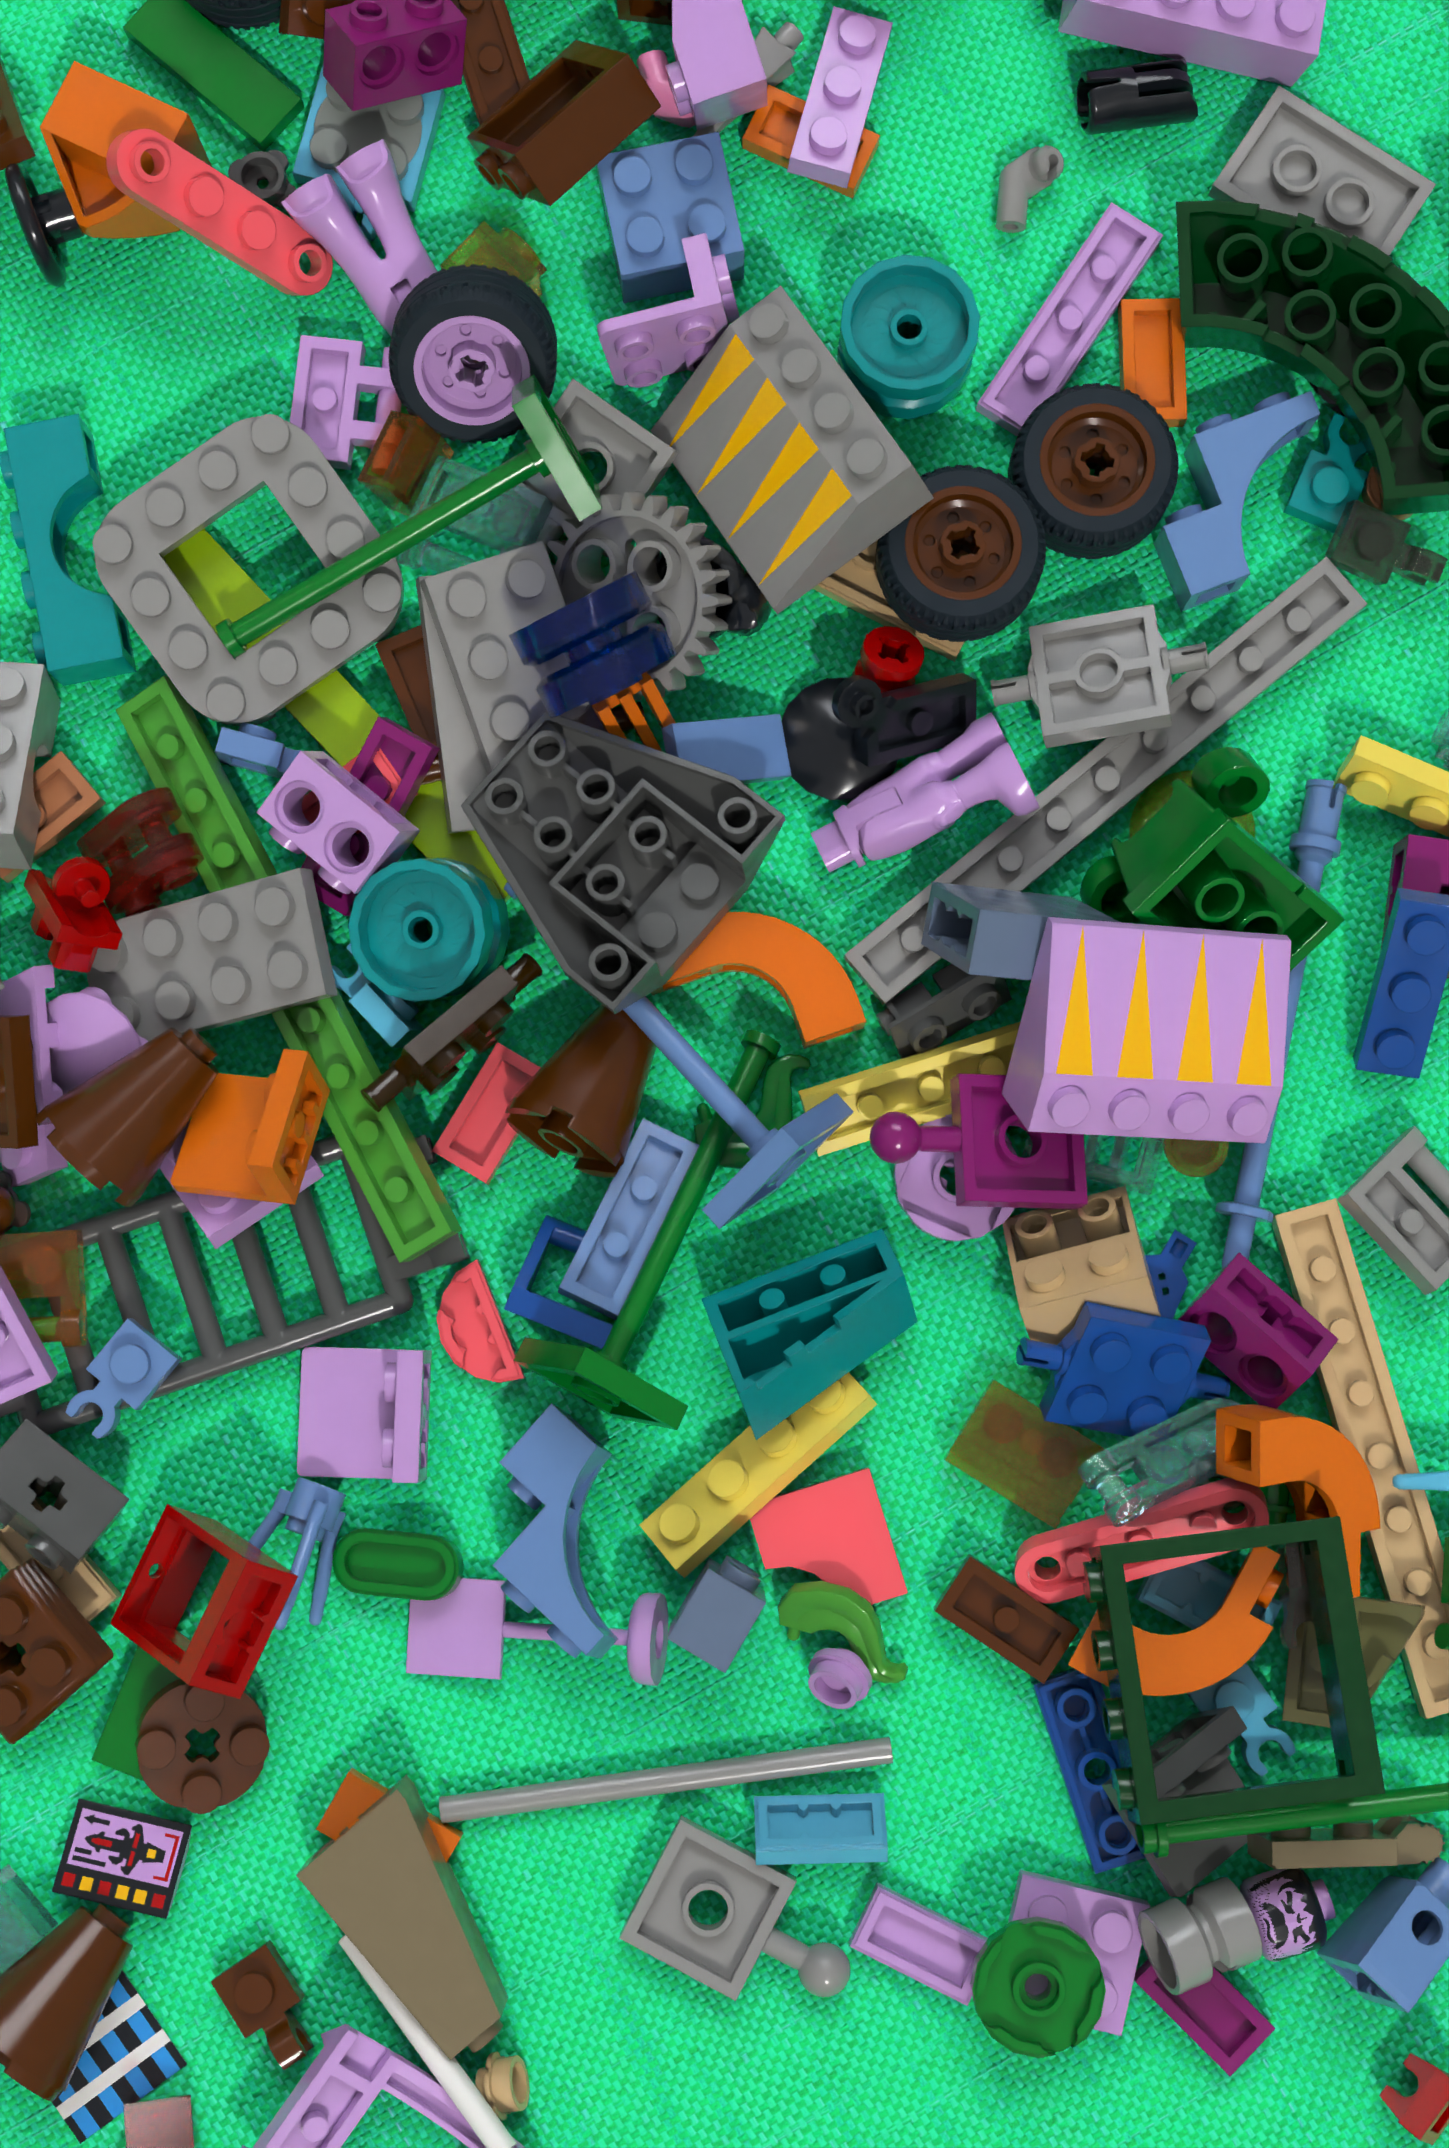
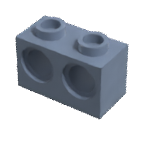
M726 1555L722 1564L708 1558L672 1620L667 1639L726 1673L766 1604L765 1591L758 1587L761 1582L758 1579L760 1575Z

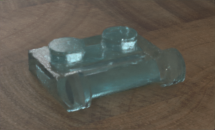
M438 455L408 519L485 473ZM517 485L444 529L500 551L499 554L536 543L553 505L546 496ZM430 537L395 557L397 563L412 569H418L422 565L439 573L477 562L474 559L431 543Z

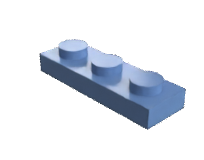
M644 1118L642 1119L628 1147L625 1161L620 1166L615 1177H613L559 1286L558 1293L616 1320L697 1151L698 1144Z

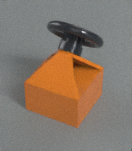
M74 61L40 126L63 187L39 195L28 171L21 163L8 165L5 168V178L13 207L31 253L45 280L50 285L58 287L63 285L66 280L65 265L58 245L60 243L83 237L84 234L92 238L121 239L158 236L180 230L177 226L122 193L111 181L107 171L106 157L110 144L118 135L131 130L151 129L162 134L211 166V163L188 113ZM144 151L141 155L140 163L144 172L150 175L154 169V161L152 156Z

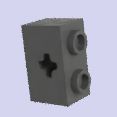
M26 1418L0 1448V1529H4L9 1525L28 1540L25 1548L37 1561L52 1570H56L60 1565L71 1574L119 1517L129 1498ZM48 1491L57 1498L54 1505L45 1507L42 1512L35 1509L32 1505L35 1497L40 1498Z

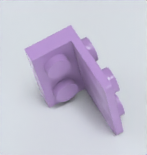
M305 1347L302 1350L297 1473L300 1476L392 1479V1483H420L426 1480L432 1350Z

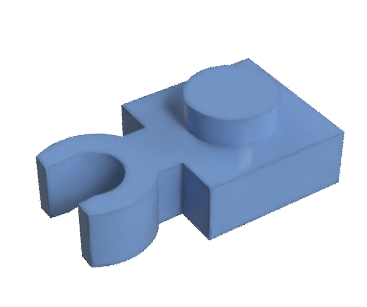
M242 723L239 725L238 731L221 727L215 753L220 763L281 779L301 750L286 748L283 743L276 742L277 734L269 729Z
M127 1318L86 1368L100 1382L93 1390H85L76 1394L68 1403L65 1413L70 1417H78L89 1403L97 1404L102 1410L103 1418L101 1423L95 1427L92 1435L97 1439L104 1438L110 1435L118 1426L121 1417V1404L125 1401L133 1409L141 1410L180 1363L182 1358L136 1320Z

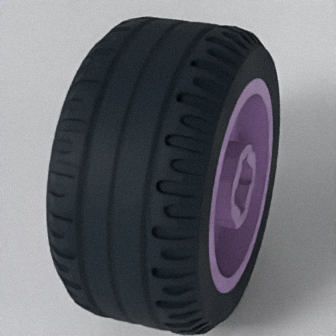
M464 264L456 267L452 266L448 270L442 269L431 274L428 279L422 280L406 296L397 312L393 325L389 348V371L392 384L403 406H406L408 413L417 422H422L423 427L430 429L434 434L440 433V436L443 438L447 437L452 441L456 439L461 440V443L471 442L476 444L477 441H481L483 444L489 441L495 442L500 437L505 439L510 435L516 434L518 430L524 429L512 408L513 386L535 375L548 399L550 398L554 387L557 366L556 331L546 306L533 289L527 287L525 282L519 280L514 275L509 276L506 271H501L495 267L489 269L487 265L479 266L476 264L466 267Z

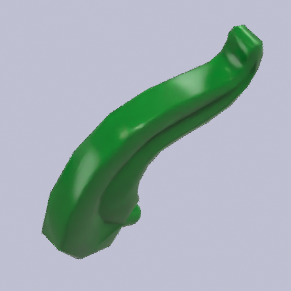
M788 1054L778 1057L768 1065L763 1080L760 1109L755 1116L769 1131L773 1128L779 1131L781 1127L792 1121L791 1076L795 1070L803 1069L808 1071L811 1065L808 1058L801 1055ZM705 1103L697 1106V1113L701 1123L694 1125L696 1144L698 1145L712 1119L709 1106ZM733 1132L717 1167L742 1169L750 1160L746 1155L750 1148L735 1132Z

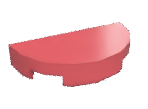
M476 1259L456 1272L451 1279L452 1281L443 1292L436 1317L441 1344L454 1364L475 1378L497 1383L525 1378L521 1365L513 1361L516 1352L479 1259Z

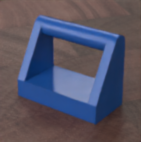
M546 1215L513 1285L504 1309L602 1349L614 1324L530 1291L549 1244L576 1254L587 1232Z

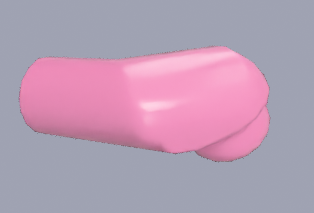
M652 50L640 55L637 59L638 70L661 104V107L653 115L681 127L691 128L695 126L692 113L683 116L679 115L668 81L669 76L666 64L669 63L666 53L662 50Z

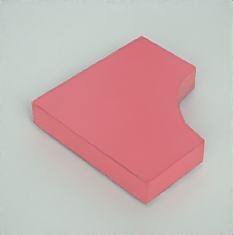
M869 1468L775 1496L750 1519L765 1569L793 1567L813 1573L822 1581L852 1589L869 1601L871 1605L908 1593Z

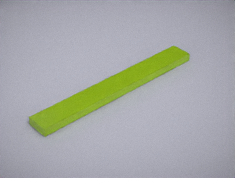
M202 529L164 556L168 566L216 633V624L227 618L234 622L271 600L205 529ZM286 622L248 643L247 648H251ZM337 670L284 706L330 757L342 767L359 755L377 718L380 717ZM436 781L420 786L418 795L415 796L405 815V818L420 830L412 844L425 858H450L473 865L494 882L503 900L507 902L511 898L504 890L507 880L477 832L467 831L448 834L442 782Z

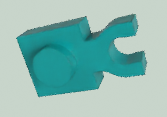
M1334 413L1323 435L1325 454L1313 449L1310 450L1283 512L1341 536L1348 526L1369 472L1354 467L1355 463L1361 460L1367 451L1361 439H1359V443L1356 445H1349L1343 442L1340 437V428L1346 417Z

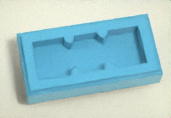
M1201 1560L1145 1577L1135 1598L1182 1624L1195 1629L1205 1623L1217 1611L1235 1577ZM1272 1598L1266 1609L1255 1604L1250 1614L1272 1626L1283 1603ZM1260 1647V1648L1258 1649V1651L1254 1654V1656L1250 1658V1660H1252V1661L1255 1660V1658H1256L1258 1652L1260 1651L1261 1647Z
M884 1793L754 1796L756 1865L887 1862L888 1860Z

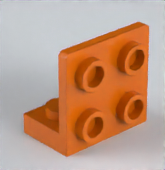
M283 1049L276 1073H271L268 1078L218 1073L191 1116L170 1180L176 1191L296 1204L330 1093V1089L310 1053L303 1050Z

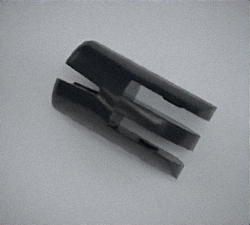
M1185 59L1087 70L1081 73L1078 80V115L1089 117L1088 122L1081 123L1082 129L1088 135L1192 122L1198 116L1197 103L1193 96V87L1187 74Z

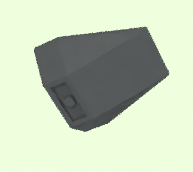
M548 711L544 712L461 805L464 813L565 975L613 1014H617L666 984L748 890L785 821V815L731 775Z

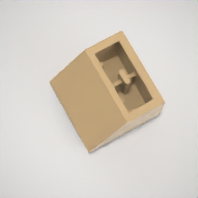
M1126 1186L1087 1196L1088 1204L1082 1208H1040L1011 1216L1003 1223L1018 1306L1030 1340L1057 1345L1074 1328L1085 1301L1161 1317Z

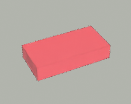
M497 1042L433 1147L432 1152L489 1185L519 1135L509 1125L507 1118L510 1113H505L511 1099L541 1067Z

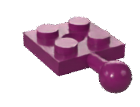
M959 1073L950 1079L952 1126H919L908 1114L895 1111L883 1114L871 1127L869 1136L871 1148L881 1160L888 1163H904L913 1158L918 1151L953 1152L956 1206L1078 1209L1088 1204L1084 1134L1028 1132L1002 1095L1006 1075ZM1008 1126L1021 1127L1029 1134L1032 1140V1152L1028 1158L1014 1155L1007 1147L1005 1133Z

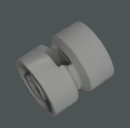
M1220 1877L1196 1887L1193 1894L1187 1896L1186 1905L1177 1898H1171L1139 1912L1138 1929L1148 1959L1156 1975L1172 1995H1180L1209 1982L1213 1976V1966L1222 1973L1228 1970L1234 1971L1260 1960L1263 1954L1259 1929L1252 1911L1242 1893L1227 1877Z

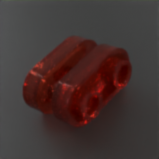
M169 787L146 791L122 803L82 836L76 844L82 857H90L98 860L104 867L109 866L112 872L110 891L104 902L111 914L124 912L125 916L128 917L156 909L162 904L159 897L165 891L179 888L198 876L196 867L202 863L204 855L194 835L187 832L172 836L168 828L182 815V811ZM146 844H148V848L140 852L134 858L132 857L133 854H135L140 849H142Z

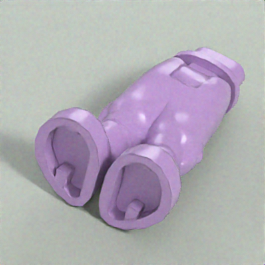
M991 712L973 721L961 736L939 752L927 753L916 758L897 772L865 790L846 806L842 805L833 811L835 821L811 832V835L828 871L832 872L854 860L859 868L866 865L862 854L871 861H876L905 852L951 827L967 809L985 801L998 800L1016 816L1027 815L1040 807L1009 743L1006 741L998 722Z

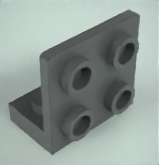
M1234 1706L1192 1713L1150 1746L1158 1799L1245 1787L1227 1758L1232 1752L1228 1744L1247 1730L1246 1725ZM1111 1777L1101 1786L1137 1842L1135 1823L1128 1820L1127 1810L1119 1811L1117 1793L1112 1788ZM1247 1835L1175 1843L1169 1844V1854L1167 1857L1156 1858L1153 1853L1144 1855L1169 1896L1182 1897L1245 1845L1248 1840Z

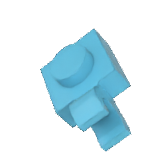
M349 944L346 948L352 954L351 944ZM332 965L336 988L341 989L351 998L349 1002L392 1048H403L424 1030V1027L414 1018L419 1013V1009L414 1002L384 993L364 976L359 965L357 972L349 978L338 967Z

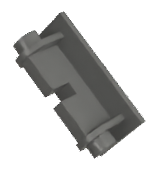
M950 964L932 975L935 984L941 990L940 993L932 997L922 982L887 1002L884 1005L885 1009L875 1016L888 1037L891 1035L901 1059L937 1048L945 1039L973 1022L991 1016L1000 1006L1010 1001L1012 998L1005 978L970 975Z

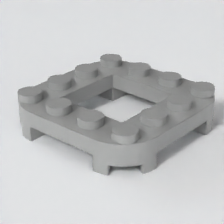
M274 414L250 417L231 424L127 496L107 514L100 528L95 533L92 542L95 552L96 569L102 584L177 690L195 710L213 721L226 725L239 726L242 723L258 725L276 717L275 713L374 643L385 640L395 628V623L400 615L404 600L402 573L396 558H393L296 615L238 657L234 658L226 649L218 634L166 563L165 555L265 485L270 489L325 568L380 536L311 437L298 426Z

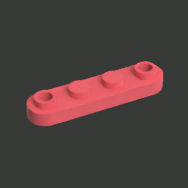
M151 129L131 130L121 133L110 144L106 157L107 171L113 184L125 195L284 294L291 296L313 295L320 292L328 284L332 275L333 260L332 256L320 243L302 229L292 218L162 134ZM144 151L148 152L154 161V169L150 175L145 173L141 167L140 159ZM303 252L310 259V270L307 274L301 270L299 264L300 256Z
M1225 1478L1034 1535L1025 1540L1016 1553L1015 1580L1017 1586L1028 1595L1045 1604L1057 1603L1085 1595L1083 1583H1086L1083 1562L1090 1561L1089 1548L1269 1525L1266 1497L1257 1486L1232 1478ZM1232 1501H1238L1245 1505V1508L1238 1513H1229L1223 1509L1227 1503ZM1232 1551L1123 1564L1125 1581H1133ZM1042 1557H1052L1059 1563L1054 1567L1045 1568L1040 1566L1037 1561Z

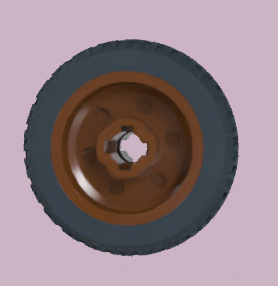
M1088 383L1057 392L1032 411L1017 436L1009 462L1008 479L1027 495L1028 500H1031L1036 508L1044 528L1047 548L1057 553H1064L1068 557L1100 559L1120 554L1136 546L1159 523L1170 503L1177 484L1179 469L1178 453L1171 431L1169 432V426L1162 415L1157 414L1156 408L1151 406L1147 400H1141L1138 394H1134L1128 389L1125 391L1121 390L1119 386H1112L1110 384L1101 386L1100 383ZM1089 468L1095 469V473H1094V474H1095L1096 476L1090 475V469H1089Z
M971 465L946 466L935 469L931 473L928 472L920 476L934 498L878 539L876 548L878 582L889 606L893 608L900 619L908 623L916 631L938 640H949L950 642L979 640L993 635L1010 625L1021 615L1031 601L1045 564L1046 541L1044 528L1031 500H1028L1027 495L1017 485H1013L1011 480L1001 474H994L992 470L982 467L973 468ZM961 549L968 553V555H961L959 559L952 556L954 553H959Z

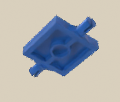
M1085 1301L1074 1328L1057 1345L1029 1340L1023 1337L1020 1340L1021 1345L1017 1347L1016 1361L1018 1365L1050 1370V1382L1039 1404L1044 1421L1163 1443L1179 1408L1190 1397L1224 1404L1227 1401L1225 1397H1229L1230 1381L1227 1377L1197 1373L1211 1343V1338L1205 1325Z

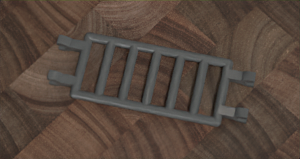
M332 1135L315 1141L311 1156L319 1167L341 1159L385 1293L348 1305L310 1187H307L298 1194L295 1205H288L324 1314L287 1326L258 1234L253 1224L232 1238L263 1335L226 1347L183 1213L189 1210L175 1190L136 1202L132 1207L124 1206L1 1248L0 1265L6 1274L37 1263L77 1391L80 1393L85 1390H93L100 1381L86 1370L94 1360V1356L61 1255L98 1242L123 1323L127 1318H133L155 1336L122 1234L159 1222L202 1355L179 1363L150 1398L152 1400L406 1313L412 1308L414 1303L413 1294L408 1282L409 1278L470 1258L463 1234L457 1233L410 1262L399 1263L335 1136ZM426 1135L415 1138L428 1165L437 1163V1156L432 1152L433 1144L431 1138H427ZM37 1389L0 1404V1418L16 1413L20 1425L27 1418L47 1435L103 1417L101 1408L92 1402L84 1408V1411L78 1417H70L65 1413L70 1401L43 1410ZM124 1401L120 1406V1410L131 1406Z

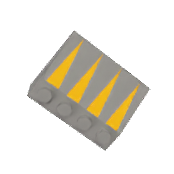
M781 285L726 328L651 429L654 436L679 452L673 461L674 466L777 614L934 498L910 460Z

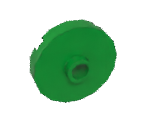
M1037 1916L1011 1921L991 1934L975 1957L970 1982L976 2013L990 2036L1013 2053L1036 2058L1056 2055L1055 2052L1064 2051L1070 2046L1073 2048L1087 2039L1101 2017L1106 1993L1100 1962L1085 1938L1061 1921ZM1033 1974H1042L1048 1978L1046 1990L1037 1995L1028 1993L1025 1990L1027 1979Z

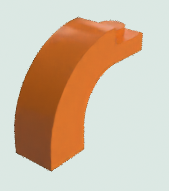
M728 912L666 984L651 993V995H655L722 972H742L754 975L773 986L784 998L791 1011L804 1049L863 1029L866 1023V1018L852 982L833 954L818 940L793 924L758 913Z
M1244 1404L1216 1408V1474L1257 1487L1285 1483L1294 1502L1296 1521L1340 1516L1353 1598L1360 1597L1361 1532L1380 1529V1511L1373 1479L1358 1450L1342 1433L1318 1420L1264 1405ZM1296 1542V1585L1308 1589L1301 1542Z
M1266 1546L1251 1548L1217 1611L1205 1623L1191 1631L1164 1635L1151 1633L1132 1625L1142 1695L1170 1696L1200 1690L1228 1677L1254 1656L1274 1627L1251 1615L1250 1612L1255 1604L1266 1609L1274 1597L1284 1577L1283 1573L1274 1569L1280 1554ZM1097 1609L1068 1665L1109 1687L1107 1671L1099 1672L1097 1670L1092 1651V1631L1100 1630Z

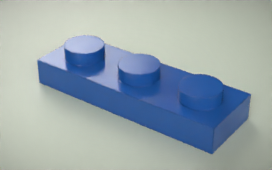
M1397 888L1353 1055L1356 1070L1412 1078L1420 1077L1449 972V895Z

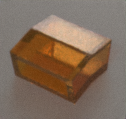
M391 410L357 480L376 494L387 508L413 517L428 507L454 451L439 433H436L420 417Z

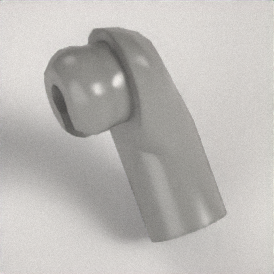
M1049 145L1034 147L1006 165L1001 171L996 214V228L1006 233H1017L1026 229L1028 200L1051 185L1054 179L1058 178L1063 172L1064 159L1057 148Z

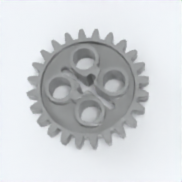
M624 492L623 498L620 494L601 495L602 509L580 522L578 519H564L561 522L568 541L549 540L548 547L558 557L556 564H552L593 685L599 683V696L606 694L645 669L653 679L661 696L665 697V688L668 691L686 688L684 674L686 676L702 675L705 672L698 655L708 656L719 653V648L709 638V634L711 631L728 630V624L723 619L717 617L715 613L716 607L732 603V597L716 592V584L730 576L729 570H712L710 561L718 555L721 547L720 545L701 546L699 542L708 526L705 523H689L685 525L689 508L686 506H670L668 508L666 496L648 495L645 498L644 492ZM632 540L636 542L635 547L631 544ZM604 551H606L610 561V569L607 576L604 575L601 568V558ZM660 552L663 553L667 563L666 575L663 580L660 578L656 567L657 557ZM631 592L635 593V602L631 600ZM603 615L606 617L610 629L607 640L601 634L600 628ZM659 617L663 620L666 628L663 644L657 638L655 629ZM630 647L635 650L634 654L631 653ZM639 691L633 695L635 701L642 699V692Z

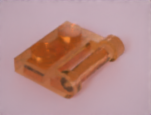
M82 1230L0 1235V1265L18 1299L61 1297L60 1316L29 1318L42 1343L61 1342L64 1348L84 1347L87 1342V1313Z

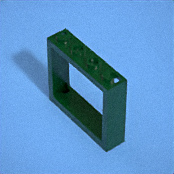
M1340 1516L1089 1548L1090 1561L1083 1562L1086 1583H1083L1087 1602H1097L1100 1630H1093L1091 1634L1092 1651L1097 1670L1099 1672L1107 1671L1111 1697L1109 1699H1102V1720L1108 1741L1117 1740L1121 1768L1112 1769V1788L1117 1793L1119 1811L1127 1810L1130 1822L1147 1825L1385 1794ZM1301 1542L1338 1775L1158 1799L1123 1564Z

